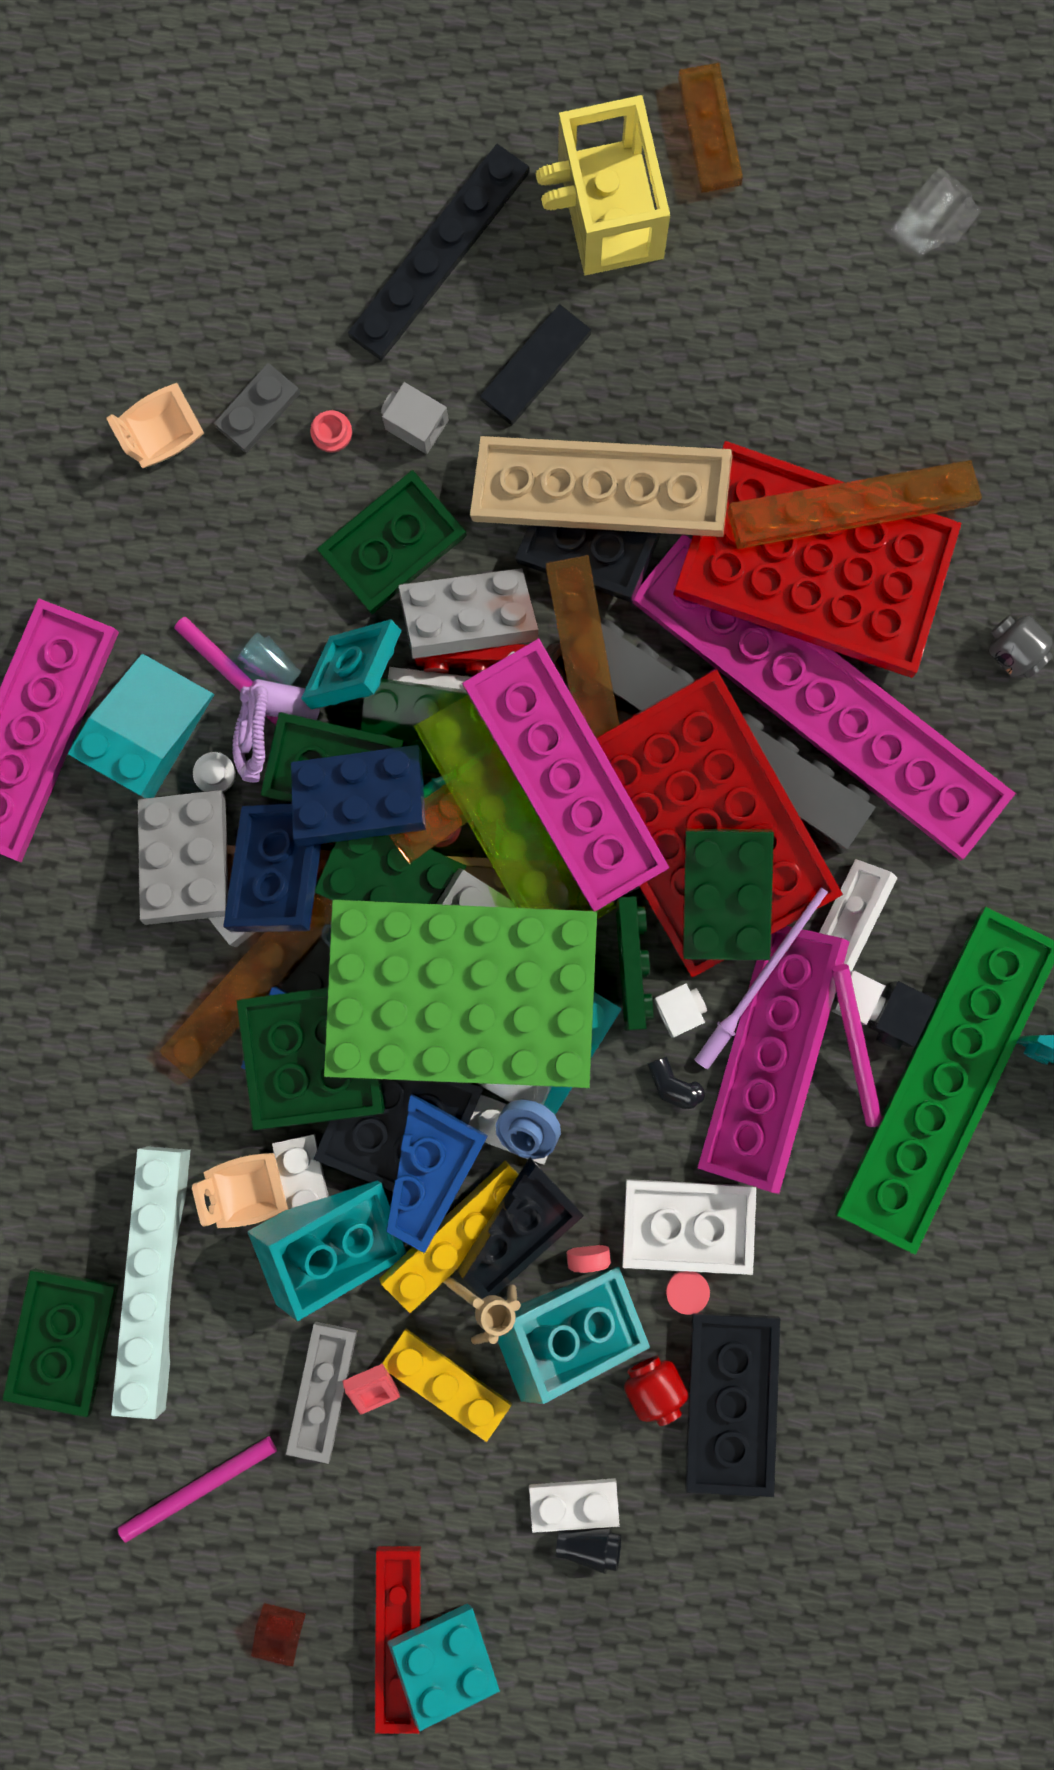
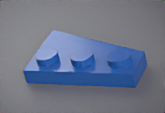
M414 1094L410 1095L405 1134H403L401 1157L386 1232L425 1253L488 1135Z

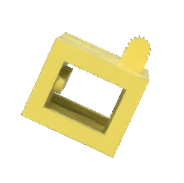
M640 95L560 112L558 162L539 168L535 174L537 182L541 186L564 184V187L557 190L553 189L542 195V205L544 209L550 211L569 207L584 276L664 259L670 212L643 96ZM624 116L621 142L576 151L577 126ZM642 146L645 154V159L648 167V172L652 184L657 210L654 209V204L642 157Z

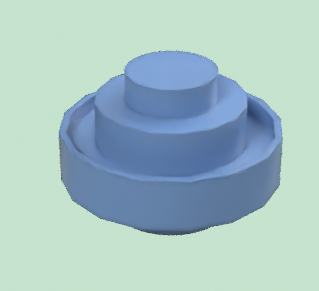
M531 1100L511 1101L504 1106L495 1124L496 1135L501 1144L511 1153L522 1158H545L553 1152L561 1135L560 1123L555 1114L546 1106Z

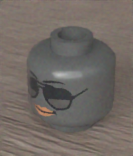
M1009 615L990 632L995 639L990 644L989 653L1012 677L1024 675L1026 678H1030L1041 670L1053 657V654L1050 652L1053 646L1052 637L1030 615L1021 616L1016 620Z

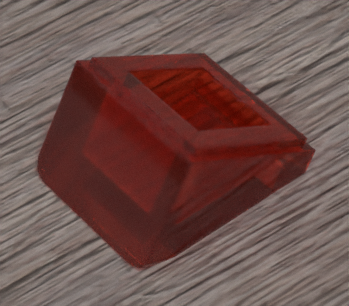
M264 1603L256 1625L251 1656L293 1667L306 1613Z

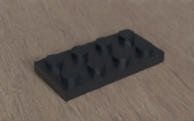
M708 1312L692 1314L685 1478L686 1493L774 1497L781 1320L779 1316Z

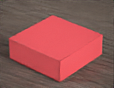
M383 1363L343 1380L345 1393L360 1414L367 1413L400 1398L396 1383Z

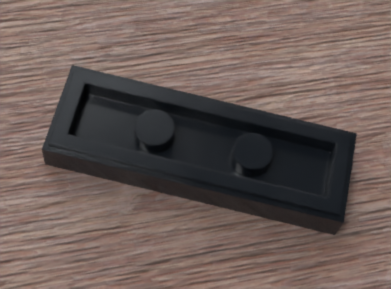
M559 304L480 395L481 401L512 426L591 335V329Z

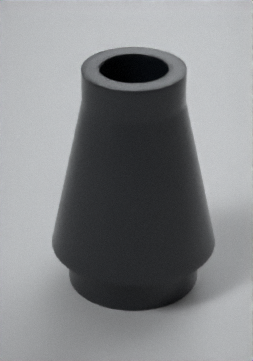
M611 1528L559 1531L556 1557L570 1560L603 1574H606L607 1570L617 1571L620 1561L622 1536L621 1534L612 1533Z

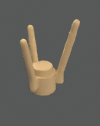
M450 1276L443 1282L476 1308V1321L485 1332L471 1338L473 1344L485 1342L495 1344L499 1336L508 1333L513 1328L515 1311L521 1307L520 1302L517 1300L515 1285L508 1286L507 1300L505 1301L496 1295H489L480 1299Z

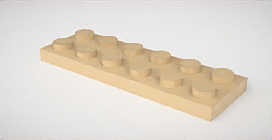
M481 436L470 517L473 522L723 537L732 450Z

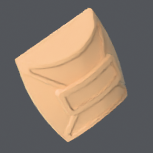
M178 383L147 395L125 411L119 418L113 414L107 417V421L124 452L137 460L142 468L171 458L189 447L204 434Z
M274 1153L253 1154L227 1161L205 1171V1179L192 1185L199 1220L203 1227L213 1223L217 1224V1228L247 1226L269 1220L279 1213L288 1210ZM204 1193L210 1199L209 1212L205 1204Z

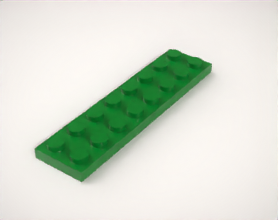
M988 907L981 908L888 1101L881 1121L876 1126L838 1205L835 1215L916 1255L1054 965L1053 939Z

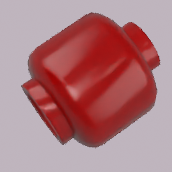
M653 1356L637 1363L628 1370L630 1377L625 1381L624 1389L639 1420L643 1422L657 1421L659 1426H664L681 1417L682 1413L679 1408L688 1400V1392L673 1362L669 1360L660 1361L658 1356Z

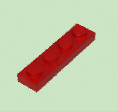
M378 1546L376 1550L375 1733L419 1734L420 1732L414 1724L387 1642L421 1626V1546Z

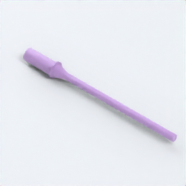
M820 888L733 1013L722 1022L717 1023V1028L694 1059L702 1067L709 1069L731 1036H735L736 1033L734 1031L740 1016L828 893L825 889Z

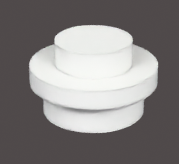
M206 753L194 765V781L204 792L218 790L225 792L235 781V766L222 753Z

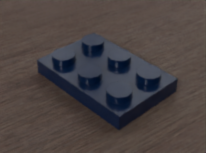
M419 745L291 762L293 840L297 847L426 830L422 753Z
M292 804L242 806L223 924V927L230 932L310 931L321 844L297 847L293 840Z

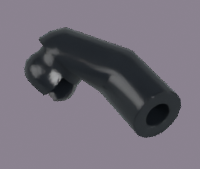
M668 1057L647 1063L657 1092L662 1100L682 1109H693L697 1104L703 1102L705 1098L703 1086L696 1081L687 1083L675 1078Z

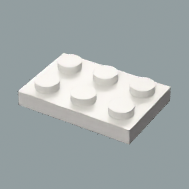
M626 1179L622 1267L753 1275L756 1187L749 1185Z

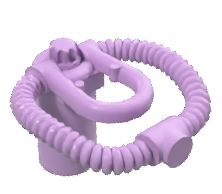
M260 679L254 680L250 687H242L240 692L242 707L237 718L238 722H236L234 739L232 740L234 763L242 780L259 782L260 772L265 761L263 726L265 725L264 717L266 715L278 717L279 712L317 720L320 708L311 710L301 699L306 688ZM251 747H253L252 758L246 761L245 753H249Z

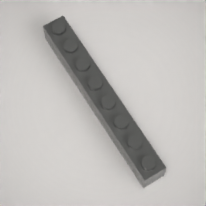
M592 617L567 653L580 673V679L634 715L694 681L684 670L673 666L670 670L658 662V654L642 643H638L635 646L624 639V632L608 620H603L600 623ZM743 713V717L807 831L839 853L846 851L876 808L868 802L870 796L855 785L848 784L845 787L832 778L834 772L829 767L816 760L809 763L797 755L799 749L793 743L783 737H778L775 740L762 731L764 726L761 722L751 715Z

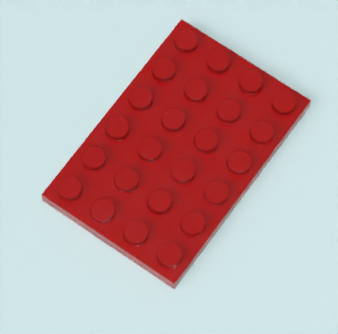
M725 441L722 449L732 450V463L723 537L692 535L673 595L913 678L918 672L962 523Z
M716 668L596 737L669 866V869L646 881L639 887L692 978L724 960L683 959L685 829H772L774 831L771 934L797 921L820 888L825 889L828 893L817 909L843 895Z

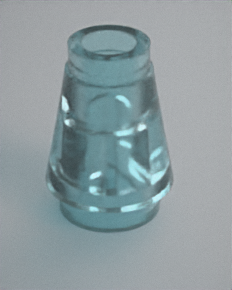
M258 632L249 640L237 658L245 664L243 669L270 682L292 686L302 673L269 635L265 638Z

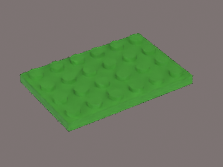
M333 900L324 1077L590 1088L597 912Z

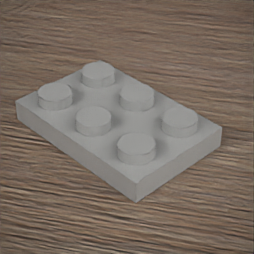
M522 568L399 585V597L412 659L534 642L538 639V626Z
M222 790L138 799L141 922L144 925L225 916L229 888L226 802Z

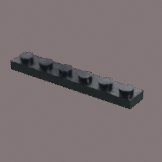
M497 143L348 331L349 338L382 361L529 175L530 167Z

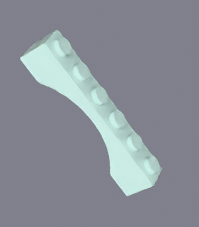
M149 1146L137 1149L111 1416L156 1419L166 1410L170 1369L169 1316L171 1285L178 1232L186 1199L190 1150Z

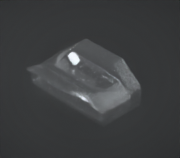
M940 167L930 176L907 205L891 229L889 236L922 259L926 253L934 248L956 245L982 210L972 200V192Z

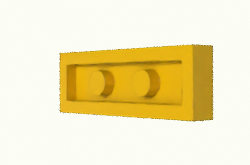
M408 1329L404 1330L382 1362L391 1375L485 1442L489 1440L512 1406V1403Z

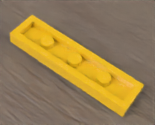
M506 1160L444 1217L425 1253L412 1247L379 1278L381 1285L409 1313L458 1269L519 1175Z

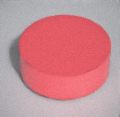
M607 1246L577 1247L566 1252L568 1269L573 1272H596L608 1268L611 1264L610 1250Z
M677 1271L668 1280L666 1296L674 1310L681 1314L692 1315L693 1313L700 1312L707 1305L710 1289L706 1279L699 1272Z

